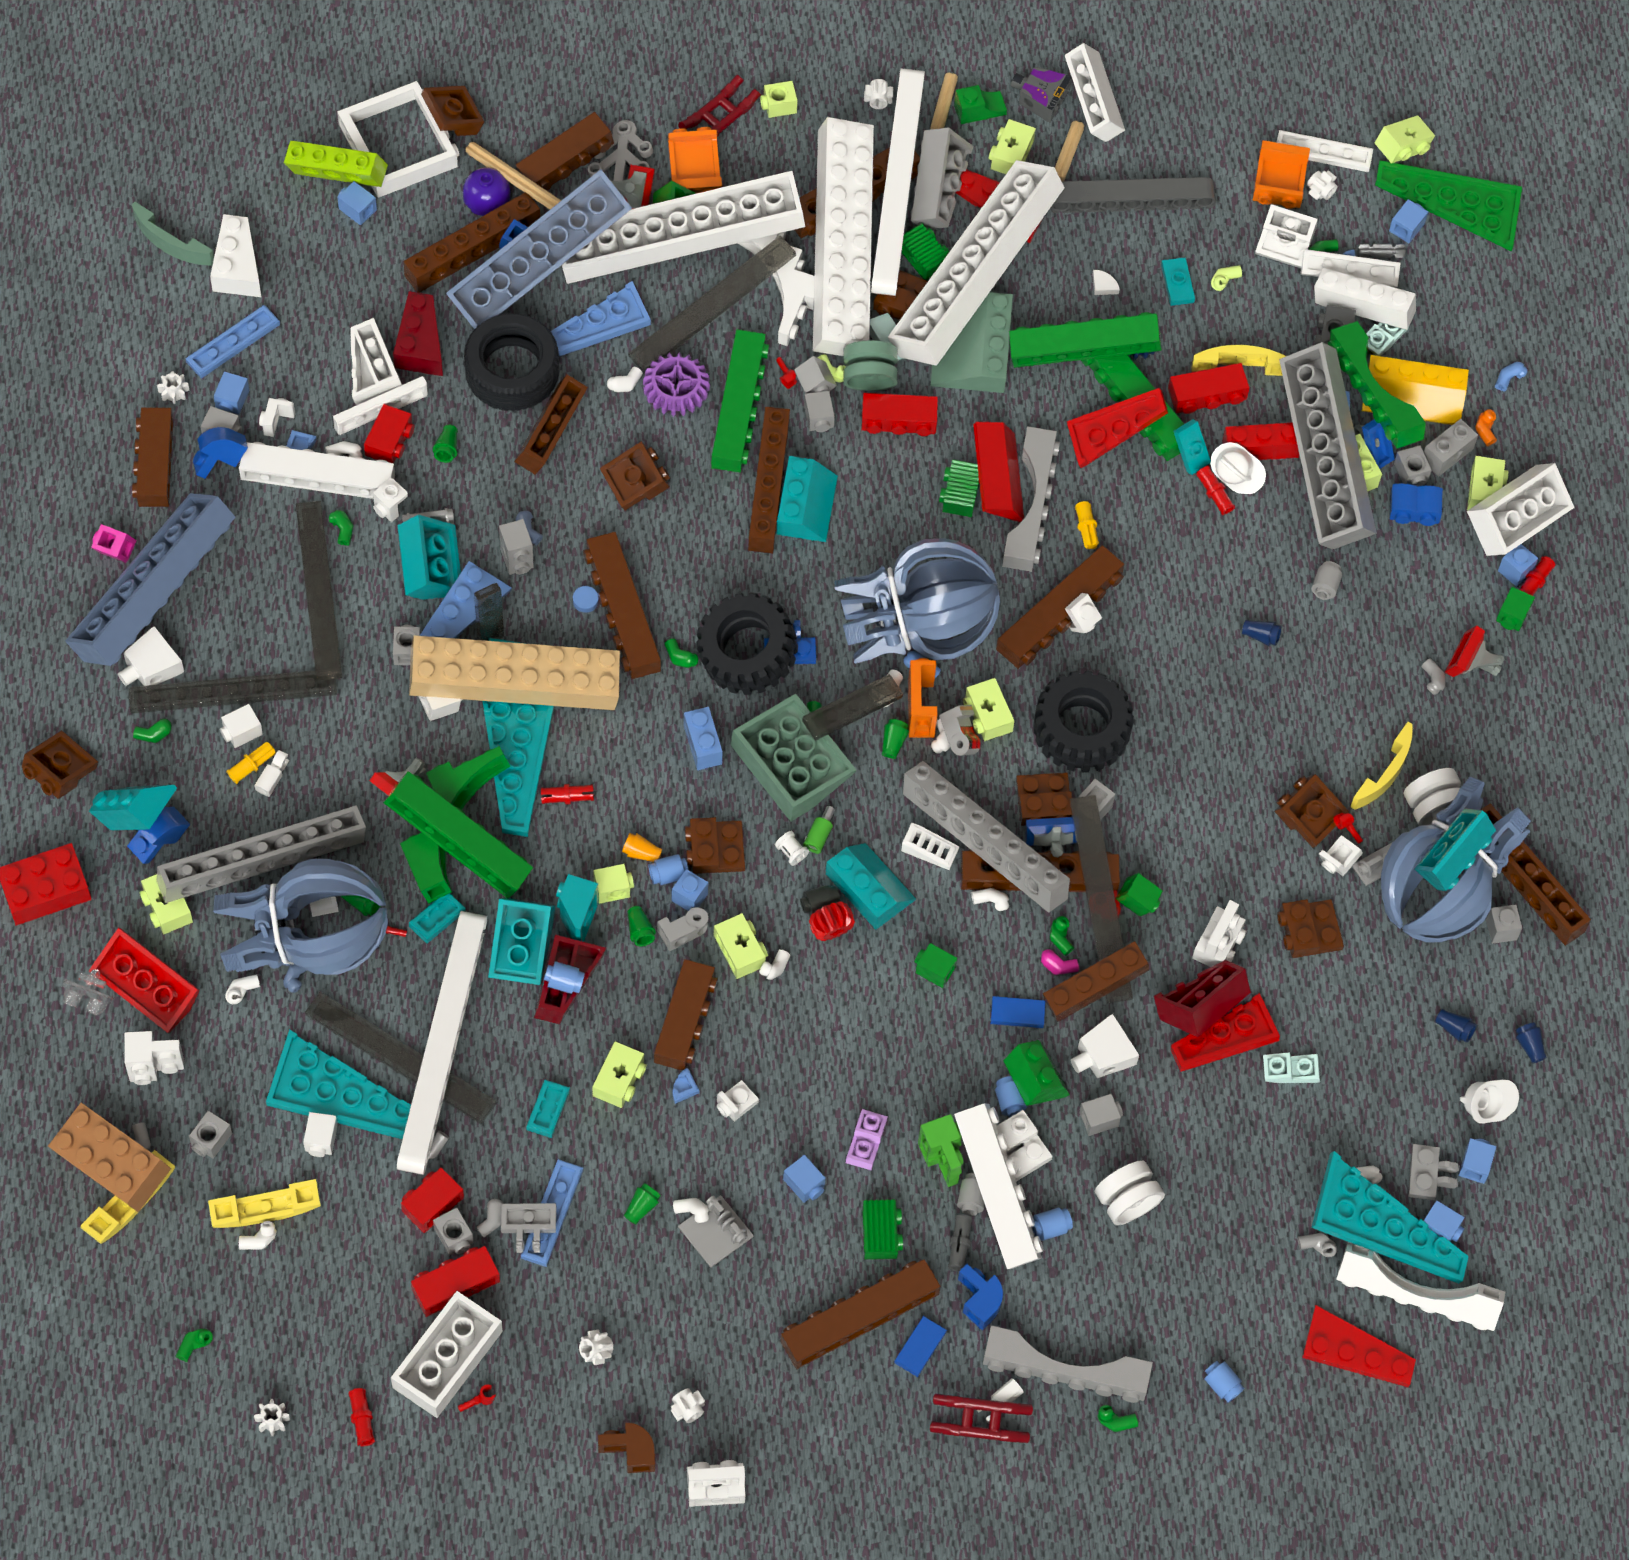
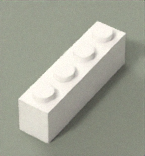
M1085 43L1079 45L1067 53L1065 58L1090 133L1106 142L1125 131L1099 52Z
M1322 269L1314 286L1315 303L1325 307L1331 305L1356 310L1355 315L1406 330H1408L1416 312L1415 293L1330 269Z

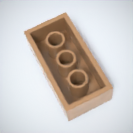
M83 1103L79 1104L48 1145L54 1152L137 1212L141 1210L172 1169L157 1156Z

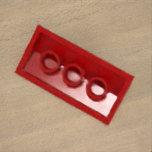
M975 422L973 427L982 511L1016 522H1022L1024 510L1015 433L1004 422Z
M121 928L116 930L89 969V972L167 1033H170L189 1013L199 993L197 987Z

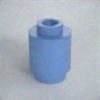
M679 854L654 860V863L648 864L653 885L676 882L684 871L688 870L685 858L680 859Z
M555 961L553 966L548 965L544 980L548 981L547 987L570 994L572 992L579 993L585 973L580 972L579 968Z
M1011 1076L1001 1078L996 1082L995 1092L1003 1115L1010 1118L1018 1112L1027 1109L1028 1106H1026Z
M1055 1208L1034 1215L1035 1225L1031 1226L1034 1236H1039L1040 1240L1044 1241L1066 1234L1068 1230L1073 1228L1070 1213L1066 1208Z
M1216 1361L1205 1370L1207 1376L1204 1380L1221 1399L1224 1398L1228 1403L1245 1389L1241 1385V1379L1225 1361L1221 1364Z

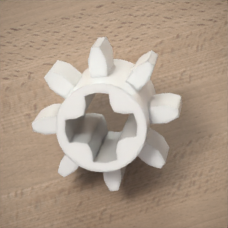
M875 79L871 81L870 85H865L864 101H870L872 108L883 109L888 103H892L893 87H888V83L885 80Z
M1320 171L1315 172L1307 184L1311 188L1308 194L1316 200L1322 198L1328 200L1337 190L1338 186L1334 182L1337 177L1330 171H1323V173Z
M171 371L170 374L161 376L163 384H158L157 388L158 392L162 393L163 401L168 399L175 404L180 399H186L185 392L190 390L183 374L179 376Z
M599 1329L588 1331V1336L581 1337L582 1341L579 1345V1351L585 1362L592 1361L594 1365L604 1364L606 1358L612 1357L613 1342L607 1336V1332L600 1333Z
M687 1388L672 1398L674 1405L671 1406V1412L677 1421L684 1418L686 1423H691L703 1415L704 1411L701 1407L705 1406V1400L698 1390L692 1394L691 1390Z
M273 1399L270 1400V1404L265 1406L259 1404L261 1414L254 1415L256 1422H262L259 1425V1431L263 1432L267 1429L270 1431L271 1436H274L275 1431L279 1429L285 1431L283 1421L290 1420L289 1414L283 1413L286 1408L285 1404L282 1403L278 1406L274 1404ZM269 1414H270L271 1416L277 1415V1419H276V1420H273L272 1418H270V1419L268 1420V1419H267V1416H268Z

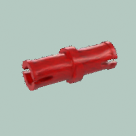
M1210 466L1200 469L1196 476L1207 490L1206 495L1208 498L1213 499L1221 515L1233 511L1235 505L1226 494L1224 484L1219 483Z
M1542 556L1534 570L1529 571L1526 575V581L1519 590L1533 596L1538 588H1542L1546 583L1545 579L1556 566L1555 562L1547 556Z
M564 784V787H541V795H552L541 797L542 804L565 802L568 805L574 801H594V793L583 794V792H593V784L580 786Z
M353 1389L348 1392L353 1413L350 1418L351 1423L355 1424L357 1445L361 1447L369 1446L375 1443V1438L373 1437L371 1426L373 1416L372 1412L368 1409L366 1389Z

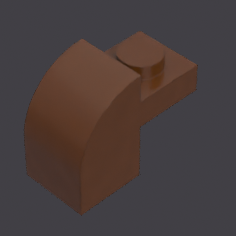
M625 1423V1433L620 1434L619 1431L609 1430L605 1431L602 1435H598V1453L626 1452L627 1473L655 1472L654 1443L650 1434L643 1427L634 1423Z

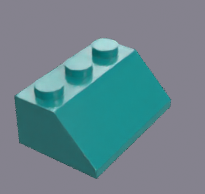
M789 456L777 519L776 535L826 542L838 476L814 459Z
M416 515L398 525L405 595L422 600L443 598L461 574L456 528L454 524Z
M173 784L104 790L94 797L93 805L89 812L110 830L150 829L177 787Z
M1464 809L1414 870L1435 889L1441 891L1452 889L1458 883V876L1461 872L1474 864L1476 860L1475 855L1480 849H1485L1493 840L1491 836L1496 829L1483 810Z
M866 843L846 847L826 863V875L875 930L916 900Z

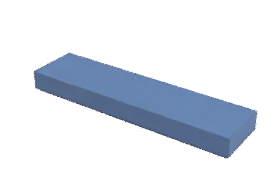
M263 305L185 358L186 363L200 378H203L279 326L280 321Z
M557 1160L541 1202L556 1203V1233H540V1253H534L532 1249L534 1233H529L521 1259L547 1267L581 1178L583 1167Z

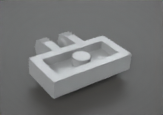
M1413 1144L1408 1197L1435 1201L1437 1186L1455 1189L1458 1187V1180L1446 1176L1438 1177V1171L1456 1173L1459 1171V1164L1450 1161L1439 1162L1440 1147Z
M556 1203L502 1204L501 1233H517V1253H523L525 1247L523 1233H534L532 1241L534 1253H540V1233H556Z

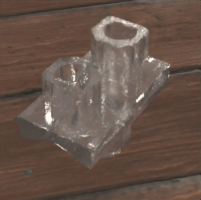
M93 969L89 975L85 973L80 974L79 980L86 982L85 986L64 979L62 987L66 988L63 1003L78 1008L82 996H88L90 1000L85 1011L100 1017L107 1004L112 1005L115 997L94 990L96 987L104 989L106 986V981L99 979L100 971Z

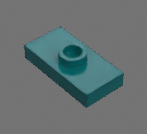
M1186 257L1162 260L1161 267L1170 306L1194 303L1195 295Z
M1192 419L1173 431L1186 471L1192 475L1211 463L1198 421Z
M449 893L434 901L409 922V927L427 944L458 919L460 912L465 911L466 908Z
M544 1080L526 1129L552 1138L570 1093V1087Z

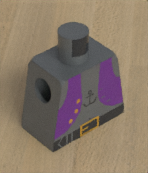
M1035 67L1028 78L1016 73L1012 79L1011 86L1021 90L1019 97L1020 105L1051 123L1070 91L1072 77Z

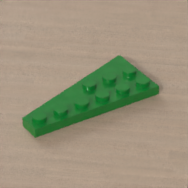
M1379 161L1375 186L1406 201L1409 199L1414 203L1420 204L1428 212L1512 252L1522 186Z

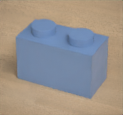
M709 707L684 712V729L697 770L722 765L723 751Z

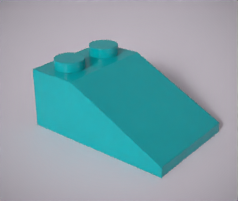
M509 898L499 899L488 978L541 985L552 935L556 905Z

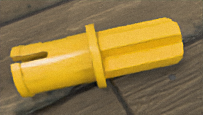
M1088 501L1079 502L1075 505L1079 521L1077 528L1081 531L1084 547L1086 549H1096L1099 544L1096 532L1097 522L1093 519L1091 504Z
M265 742L251 754H245L243 760L227 770V774L235 784H238L240 780L252 771L257 772L260 765L274 756L276 753L275 749L270 743Z

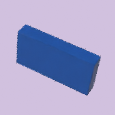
M992 997L991 1024L1032 1028L1044 1027V1000Z
M923 1316L894 1363L918 1377L947 1330Z

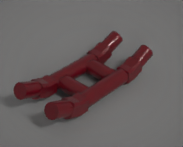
M736 75L719 94L700 110L679 122L678 127L679 129L693 128L704 120L711 126V130H717L718 137L721 132L740 116L747 113L761 94L756 89H753L736 107L728 100L744 81L739 75ZM719 105L729 113L721 121L711 114Z
M934 1394V1405L963 1408L961 1425L932 1421L930 1432L1006 1442L1028 1443L1030 1440L1029 1432L1000 1429L1002 1413L1032 1415L1033 1406L1031 1404ZM974 1410L991 1411L989 1428L972 1426Z

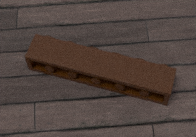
M616 532L586 539V549L583 550L584 558L587 565H592L593 571L590 573L594 586L599 585L601 591L598 593L600 605L607 608L608 614H605L608 628H614L616 634L613 636L615 648L617 651H622L623 657L620 660L623 671L629 672L631 680L661 672V660Z
M1102 545L1003 633L997 640L996 650L1017 669L1023 664L1029 665L1041 648L1047 649L1054 641L1055 635L1059 632L1063 634L1071 626L1072 620L1065 608L1081 593L1088 594L1092 602H1099L1111 585L1115 587L1121 582L1124 577L1122 574L1125 564Z
M925 1259L918 1263L916 1261L909 1262L902 1268V1271L895 1275L893 1273L886 1274L879 1279V1283L872 1287H869V1285L861 1287L855 1292L854 1296L847 1300L845 1298L838 1299L831 1305L830 1309L824 1312L818 1310L807 1317V1321L799 1325L793 1323L783 1330L784 1333L781 1334L780 1342L796 1370L938 1296L941 1286Z

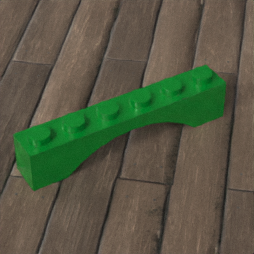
M1356 321L1332 329L1328 345L1337 350L1341 370L1348 374L1353 388L1358 389L1365 406H1369L1375 421L1383 427L1386 438L1389 441L1391 440L1397 449L1424 440L1426 422L1415 406L1392 396L1373 378L1366 360L1369 337L1359 322Z

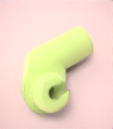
M1240 265L1218 269L1211 280L1212 287L1217 291H1221L1226 287L1230 279L1242 277Z
M824 354L817 357L827 363L835 382H844L843 369L846 368L845 365H840L836 368L831 365L827 355Z

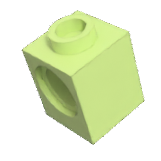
M792 81L764 85V95L760 96L762 110H767L769 118L797 113V97Z
M624 864L593 870L594 882L598 883L599 904L630 897V888H634L631 872L626 873Z

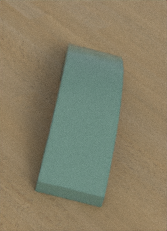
M134 201L132 210L135 221L150 242L177 259L193 264L212 266L214 261L212 249L194 238L188 244H185L156 226L154 213Z

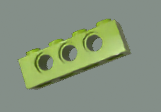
M291 140L284 160V164L294 174L350 183L355 181L357 184L382 187L388 166L377 153Z

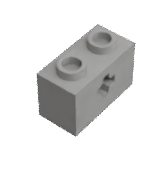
M1462 419L1458 420L1425 447V457L1431 470L1438 477L1474 449L1478 434Z
M524 519L500 525V550L509 575L527 573L530 569L534 568L533 545Z

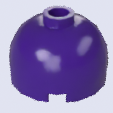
M479 168L473 171L464 182L462 189L463 201L474 214L484 216L511 200L508 180L494 168Z

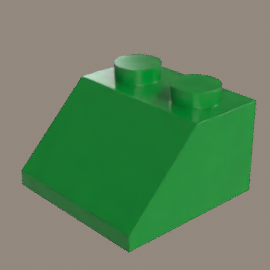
M1039 1040L1018 1044L1003 1060L1026 1106L1061 1099L1070 1095L1047 1049Z

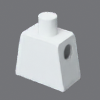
M152 627L124 652L128 667L120 671L118 676L125 686L139 679L142 685L148 689L182 674L184 669L178 655L158 630Z
M1112 1014L1080 1039L1078 1049L1081 1054L1072 1058L1071 1064L1077 1073L1090 1067L1095 1076L1099 1078L1137 1065L1139 1054Z

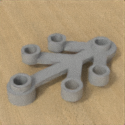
M622 120L613 127L612 137L614 144L610 148L617 143L618 147L600 163L594 162L588 166L590 177L597 173L592 172L593 170L601 169L605 172L615 164L613 181L624 180L626 162L629 165L650 168L646 161H640L628 150V143H631L638 149L641 157L647 158L653 154L651 143L649 141H642L636 135L637 128L632 121ZM606 152L599 153L594 158L601 159L606 155Z

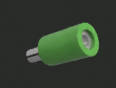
M827 806L822 817L815 818L808 835L805 837L803 847H807L813 853H821L833 828L830 822L835 811L833 807Z

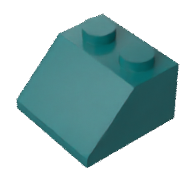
M568 874L565 883L560 882L556 897H559L557 908H560V918L570 938L584 942L599 905L598 883Z

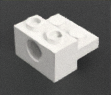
M1271 204L1255 254L1301 268L1303 251L1310 248L1318 219Z
M1229 900L1225 910L1218 906L1216 907L1194 950L1193 959L1209 967L1224 960L1232 962L1236 953L1232 949L1235 943L1239 945L1242 943L1247 932L1243 929L1245 919L1237 914L1239 904Z
M152 1031L126 1032L125 1066L130 1082H134L137 1085H147L151 1081H157V1071L172 1074L184 1069V1057L179 1040L153 1041Z
M1024 1110L997 1125L999 1134H1004L1008 1144V1148L1005 1149L1008 1159L1012 1158L1015 1164L1017 1174L1014 1175L1016 1182L1052 1160L1051 1153L1037 1135L1038 1130Z
M734 1460L722 1461L720 1465L697 1462L692 1464L691 1467H687L689 1507L745 1503V1468L743 1463H737ZM714 1484H722L720 1487L711 1486Z

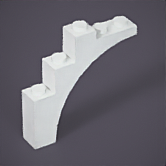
M786 232L740 242L738 244L752 252L765 264L777 283L784 309L778 331V343L788 346L790 339L795 340L799 329L797 325L798 320L804 319L807 308L814 309L815 276L803 272L805 260H802V249L783 244Z

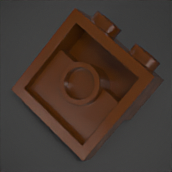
M465 86L429 87L423 89L421 96L440 131L454 130L457 136L478 134L484 124V120Z
M899 270L896 296L877 294L874 299L873 310H876L880 315L888 313L891 317L900 321L928 281Z
M642 441L600 468L624 510L629 509L644 498L651 500L670 487L667 482L670 479L668 472L663 466L659 467L656 463L659 459L658 454L652 446L648 448Z
M61 730L25 753L21 768L26 778L29 780L35 779L41 784V788L46 795L50 796L53 794L59 799L75 789L78 780L97 769L98 761Z
M1068 773L1016 776L1021 826H1026V820L1074 817Z
M1314 774L1307 778L1305 776L1299 778L1293 784L1295 790L1291 794L1285 793L1277 800L1276 803L1279 807L1274 811L1290 830L1296 829L1312 848L1316 847L1336 827L1333 820L1334 816L1340 813H1349L1321 779Z
M716 817L690 819V826H685L686 842H691V850H686L687 865H692L694 874L745 871L742 820L716 822Z
M1308 899L1282 903L1280 911L1277 912L1279 926H1284L1286 933L1283 936L1286 951L1290 950L1292 958L1343 950L1344 944L1332 899L1308 903Z

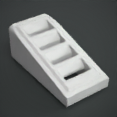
M911 823L903 840L901 851L950 870L959 846L920 825ZM915 836L919 838L917 844L912 843ZM925 840L929 842L926 850L922 848ZM936 844L939 848L936 854H933L931 852ZM946 848L949 849V852L944 860L941 858V855Z

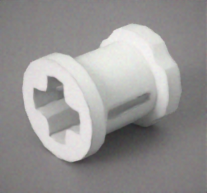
M792 831L785 833L775 843L778 850L781 849L789 858V863L792 866L802 861L809 853L808 848L802 847L796 840L795 834Z

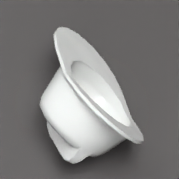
M1229 442L1221 444L1211 456L1212 471L1230 489L1237 493L1252 494L1263 486L1266 477L1264 466L1244 447L1237 443Z
M1510 1080L1475 1082L1467 1089L1465 1096L1460 1097V1101L1464 1103L1466 1111L1472 1115L1477 1123L1497 1122L1505 1120L1515 1111L1519 1101V1092L1516 1085Z

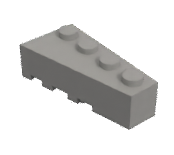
M950 128L924 130L921 142V156L918 164L917 183L914 188L915 196L911 210V221L916 225L923 223L927 229L947 228L949 226L956 204L954 195L955 192L960 191L962 182L959 180L962 171H966L968 162L965 161L966 156L972 153L974 147Z

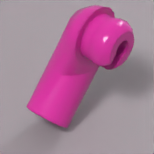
M1047 949L1042 952L1041 962L1043 966L1054 975L1079 972L1077 959L1063 961L1053 950Z

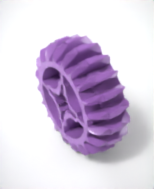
M669 352L667 359L659 356L658 362L652 361L650 368H647L643 378V392L647 396L648 403H653L655 410L662 407L663 415L670 410L673 417L676 411H680L684 417L686 409L693 413L695 406L701 408L702 402L706 401L708 391L710 390L709 375L706 373L704 365L699 366L698 359L691 361L689 354L683 358L680 352L677 354V357H672ZM678 378L677 389L675 390L676 379Z

